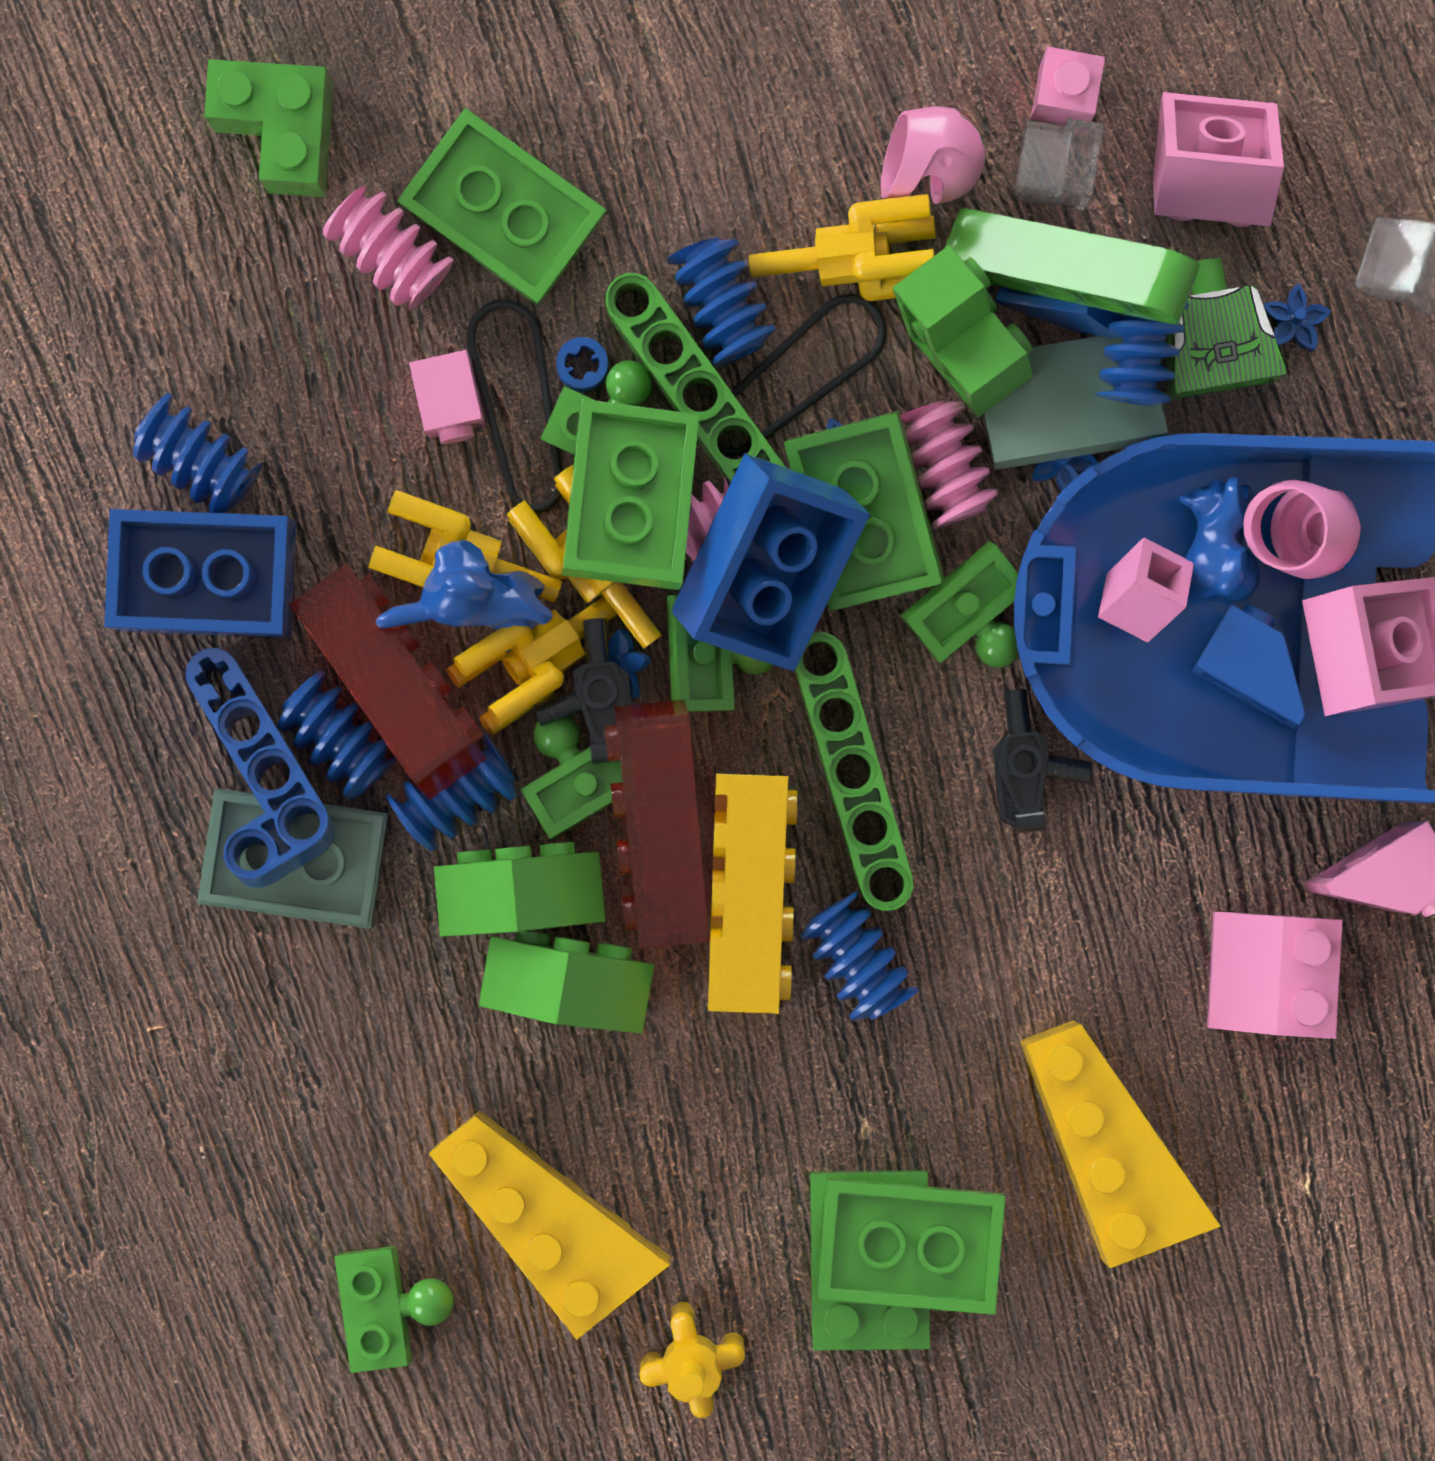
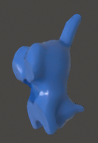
M1236 477L1229 478L1227 483L1215 479L1208 485L1198 488L1194 493L1181 494L1179 496L1180 502L1192 510L1198 524L1194 541L1185 558L1194 564L1188 599L1204 601L1229 599L1238 603L1245 601L1253 595L1260 582L1258 560L1254 557L1253 552L1248 550L1243 543L1245 538L1244 516L1250 502L1253 500L1251 486L1241 485L1239 478Z
M462 540L443 545L435 552L434 568L424 583L420 601L390 608L377 618L376 625L379 628L385 629L426 622L433 619L438 623L454 627L488 626L498 630L511 626H527L533 629L539 624L544 625L552 619L553 614L537 598L545 588L539 579L519 570L502 574L491 573L481 549L471 542Z

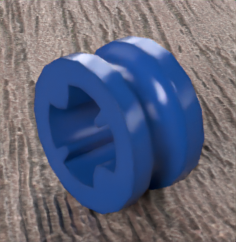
M577 337L569 340L561 347L557 354L556 367L559 377L566 387L576 392L587 393L596 390L604 383L608 375L609 362L606 351L597 341L591 338ZM582 350H588L594 353L591 359L593 363L599 362V368L596 373L586 372L583 380H577L571 377L574 374L573 367L566 368L567 360L569 357L579 358Z

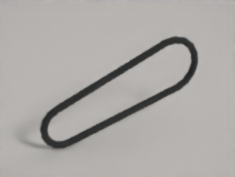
M855 294L838 295L827 301L731 390L736 398L832 308L842 303H856L864 306L873 314L878 325V337L876 344L870 352L764 429L761 434L765 439L876 358L883 349L887 336L886 320L878 306ZM718 441L717 446L721 454L738 456L750 451L751 443L748 441L740 447L731 448L722 445Z
M495 300L483 305L472 316L467 328V347L506 489L511 501L517 506L523 500L518 496L514 486L475 344L477 325L488 312L495 309L509 308L519 312L528 321L532 330L546 425L553 412L541 331L535 316L522 304L512 300ZM549 444L554 477L562 472L559 448ZM555 487L553 495L546 502L541 504L528 503L534 513H542L551 509L560 500L561 494Z

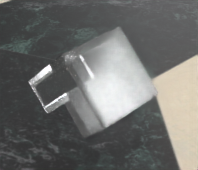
M1067 118L1064 126L1027 120L1023 131L1013 199L1084 210L1093 195L1104 124Z
M1376 217L1354 286L1373 298L1403 301L1422 314L1435 315V223Z

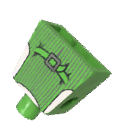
M1222 258L1197 261L1201 266L1191 289L1192 295L1187 300L1190 303L1189 308L1183 311L1179 321L1181 325L1185 326L1184 332L1167 335V342L1180 349L1179 356L1167 358V368L1175 373L1174 379L1167 380V394L1171 396L1170 400L1269 384L1280 380L1286 375L1285 364L1255 285L1227 289Z

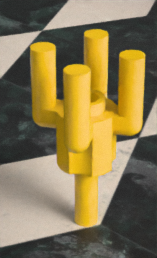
M929 194L855 203L848 211L849 225L816 229L815 247L750 254L749 269L751 278L819 270L822 287L858 283L860 295L867 301L894 299L896 297L892 287L935 256L934 249L890 254L889 244L937 238L934 215L931 216Z
M573 465L554 478L556 482L555 487L568 504L570 501ZM526 501L521 502L507 513L508 521L552 578L560 581L568 578L587 604L603 595L643 649L662 636L623 583L561 575L566 531L554 539Z
M398 490L394 491L387 513L431 528L420 561L375 546L367 568L424 587L427 577L434 568L435 552L450 542L465 540L481 549L491 573L502 574L518 570L529 573L544 584L545 588L538 597L555 603L562 581L497 558L502 541L470 530L471 522L465 514Z
M604 596L569 620L564 619L554 609L551 610L553 617L548 623L544 625L539 624L533 629L527 626H511L497 629L454 658L455 663L446 668L458 688L500 660H502L511 678L519 685L488 706V711L479 717L490 735H495L532 710L534 704L550 698L554 691L562 685L564 681L563 672L585 658L586 653L580 643V640L584 638L583 620L606 618L608 622L617 616Z
M679 1302L672 1308L671 1329L674 1341L667 1347L663 1358L657 1352H648L642 1357L639 1377L641 1382L647 1387L668 1384L667 1391L677 1400L685 1403L689 1402L692 1414L697 1418L703 1419L710 1416L713 1412L714 1392L718 1389L722 1379V1370L735 1368L743 1363L745 1359L744 1340L737 1333H728L722 1338L721 1344L715 1345L707 1337L697 1334L694 1321L695 1312L692 1305L687 1302Z

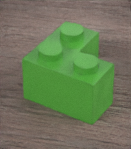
M208 59L204 118L215 133L262 136L259 181L268 194L326 197L334 83L327 68Z
M949 245L892 288L909 337L974 415L979 418L984 412L995 406L1033 377L1028 354L1033 349L1028 339L1014 323L1005 327L995 316L994 313L998 308L986 290L991 286V283L980 265L972 257L963 261Z
M574 842L539 845L540 857H532L531 846L495 849L496 861L492 860V849L457 852V864L434 866L440 937L519 932L605 922L599 851L575 853Z
M531 930L515 932L514 939L490 936L479 1006L556 1025L643 1034L654 964L631 959L633 948L598 942L596 953L589 952L590 942L555 937L554 946L549 945L551 934Z

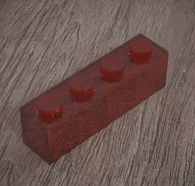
M345 564L291 602L289 606L411 780L426 798L430 800L487 759L475 743L484 734L464 706L455 713L452 711L443 698L452 689L434 664L430 662L422 668L412 655V652L419 648L420 645L407 626L401 625L385 629L377 627L376 620L383 614L380 609L387 605L389 601L369 574L359 580L350 567Z
M685 700L614 707L616 725L604 726L608 762L619 760L621 782L610 783L613 816L614 818L625 817L627 839L616 840L619 875L631 874L633 894L621 896L625 931L636 930L639 949L709 942L690 724Z

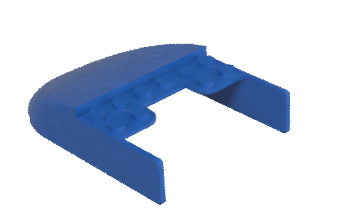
M1213 433L1174 434L1152 438L1125 447V450L1111 455L1095 466H1090L1056 497L1055 503L1043 517L1037 530H1034L1022 558L1014 599V628L1022 667L1034 694L1054 725L1077 748L1114 772L1137 781L1161 787L1298 798L1435 805V790H1429L1425 782L1429 718L1425 700L1325 716L1302 600L1347 587L1375 584L1376 568H1415L1430 559L1435 552V441ZM1229 478H1239L1241 485L1251 486L1253 499L1259 492L1275 483L1287 480L1306 481L1330 490L1343 491L1355 506L1361 525L1359 547L1350 561L1340 571L1323 578L1302 579L1269 566L1257 558L1260 582L1253 595L1239 603L1229 599L1213 601L1188 599L1186 608L1148 643L1098 618L1107 573L1143 538L1186 558L1194 541L1198 524L1192 510L1180 502L1179 496L1181 494L1194 493L1198 488L1208 485L1215 479L1227 483ZM1287 492L1277 496L1269 503L1261 520V534L1264 544L1270 553L1278 558L1279 556L1273 547L1271 539V520L1278 502ZM1244 538L1243 543L1246 546V548L1250 550V548L1247 545L1246 539ZM1245 603L1263 610L1276 620L1272 628L1284 634L1305 712L1302 722L1294 730L1192 672L1193 667L1231 604L1242 610Z

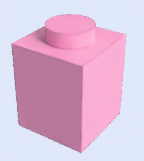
M1047 46L1039 67L1030 119L1087 130L1096 112L1105 57Z
M467 350L409 362L424 432L429 438L439 436L441 444L461 442L475 437L473 428L486 426L472 362Z
M1143 538L1107 573L1098 618L1148 643L1186 608L1194 566L1193 562Z

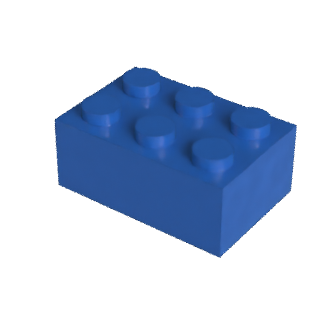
M745 453L671 612L696 640L794 672L870 514L849 493L840 487Z
M110 509L104 627L117 632L291 639L296 522L288 516Z

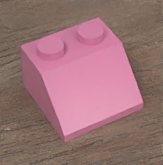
M1162 92L1153 175L1154 214L1168 216L1178 221L1200 219L1226 222L1237 227L1250 225L1271 227L1284 170L1277 104Z
M1435 577L1351 586L1302 600L1325 716L1365 711L1435 697Z
M1428 821L1400 822L1305 881L1304 884L1310 893L1390 912L1408 913L1411 916L1422 913L1424 917L1435 914V833Z
M1213 911L1207 1028L1270 1035L1336 1039L1343 920Z

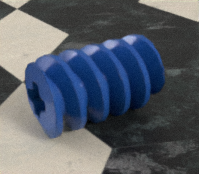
M719 237L702 240L673 253L667 258V262L670 265H684L674 276L677 285L682 287L694 286L683 297L686 307H703L693 318L695 328H713L702 339V345L705 350H722L711 361L714 368L729 365L757 352L764 346V341L776 330L774 324L758 326L755 324L754 320L767 309L765 303L747 304L745 300L758 287L756 281L738 283L736 279L749 266L747 260L729 261L727 258L739 246L738 239L720 240Z
M1186 303L1184 310L1189 308L1190 303ZM1121 314L1127 320L1109 323L1108 333L1123 341V343L1108 345L1104 348V356L1118 364V366L1102 369L1099 373V379L1113 387V390L1095 393V396L1141 406L1169 403L1171 396L1156 388V383L1174 379L1175 373L1160 363L1163 358L1179 356L1180 349L1166 342L1165 338L1166 335L1183 333L1185 326L1180 323L1173 325Z
M168 392L152 406L139 424L133 440L135 442L133 457L141 463L149 461L154 457L152 471L159 476L167 475L173 471L171 484L181 490L192 484L190 490V498L199 504L211 498L209 503L210 513H227L249 491L262 469L263 462L250 470L244 468L249 454V450L245 447L231 457L226 455L225 453L231 438L226 433L212 443L207 441L212 425L208 420L203 421L194 429L189 428L188 423L193 412L190 407L186 406L174 416L171 415L169 410L174 396Z
M321 669L306 680L281 706L279 711L283 710V713L278 721L277 728L282 733H286L300 727L293 745L301 750L316 744L311 754L310 762L317 767L332 760L333 762L327 772L326 779L331 783H335L349 777L342 795L347 800L362 795L375 785L404 753L387 759L385 754L392 739L386 736L373 743L368 740L376 723L371 719L355 726L352 721L359 708L358 704L355 702L338 709L335 705L343 689L337 686L322 692L319 688L327 673Z
M486 731L482 732L485 746L483 752H480L468 742L462 745L466 763L461 765L449 755L442 758L446 773L444 777L441 778L428 767L424 769L423 775L426 785L424 790H420L409 780L403 783L406 796L405 802L401 803L389 793L386 794L392 809L411 837L431 852L439 848L435 830L438 829L450 839L458 836L455 817H459L470 826L478 823L475 804H478L490 814L497 811L494 792L498 791L510 801L517 798L514 783L516 778Z
M858 890L812 917L799 935L802 941L815 938L822 940V943L812 954L815 961L833 958L835 961L824 976L827 981L839 978L846 979V984L836 996L839 1001L856 997L859 1000V1003L849 1014L852 1021L864 1018L876 1019L919 992L917 986L903 989L898 988L908 975V971L904 966L886 969V966L896 954L892 946L880 949L873 948L884 933L879 926L868 929L861 928L871 914L869 908L866 906L849 909L850 904L859 894Z

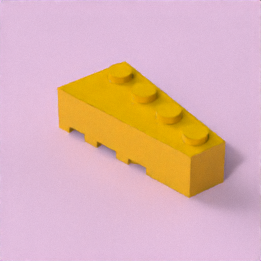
M716 774L708 1011L779 1014V1000L790 1001L792 966L781 965L782 942H792L794 907H783L784 883L795 882L796 849L785 848L786 825H796L798 791L788 790V776Z
M1073 1020L1019 1041L1099 1255L1109 1268L1221 1227L1080 1023Z
M480 1110L428 1153L576 1340L670 1265L669 1254L656 1244L649 1242L632 1229L631 1225L598 1203L575 1182L547 1164L538 1154Z

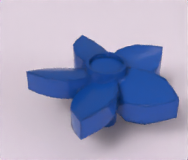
M1298 283L1289 292L1286 301L1287 305L1273 301L1264 303L1263 306L1267 317L1279 323L1273 330L1278 346L1286 344L1293 338L1301 348L1314 352L1318 339L1314 326L1321 324L1330 314L1331 310L1321 304H1311L1306 307V294Z
M1091 454L1041 462L1034 469L1030 481L1044 482L1055 477L1059 489L1063 491L1078 477V473H1083L1090 466H1095L1099 462Z
M624 628L618 629L609 642L610 662L614 661L629 674L631 697L637 698L639 697L640 689L638 678L634 672L646 669L651 657L642 652H633V639Z

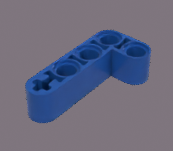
M206 648L198 651L190 659L186 667L188 686L265 812L237 829L228 837L224 846L223 857L226 866L241 883L252 888H263L273 884L325 852L334 839L335 826L331 816L236 660L228 652L220 648ZM212 671H219L223 681L234 697L225 704L211 685L208 675ZM254 716L260 719V728L251 739L239 741L232 738V728L240 718ZM274 765L289 767L290 777L283 787L276 790H267L261 786V778L269 767ZM303 814L319 816L320 827L311 838L298 840L291 836V826L298 816ZM254 844L267 846L269 850L268 859L260 869L246 871L241 868L240 857L248 846Z

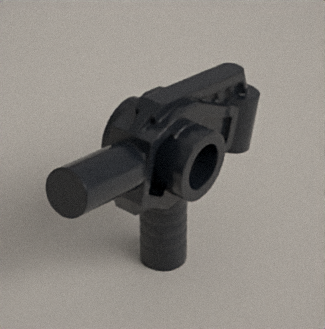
M606 618L583 620L587 664H582L573 671L574 690L533 706L541 727L583 712L590 733L592 764L622 762V755L635 746L629 674L614 661L610 662Z
M1027 689L1004 691L1008 734L1003 735L992 749L1000 821L1015 827L1016 834L1046 830V820L1042 797L1045 779L1053 778L1088 784L1092 761L1049 755L1047 736L1037 731H1031Z

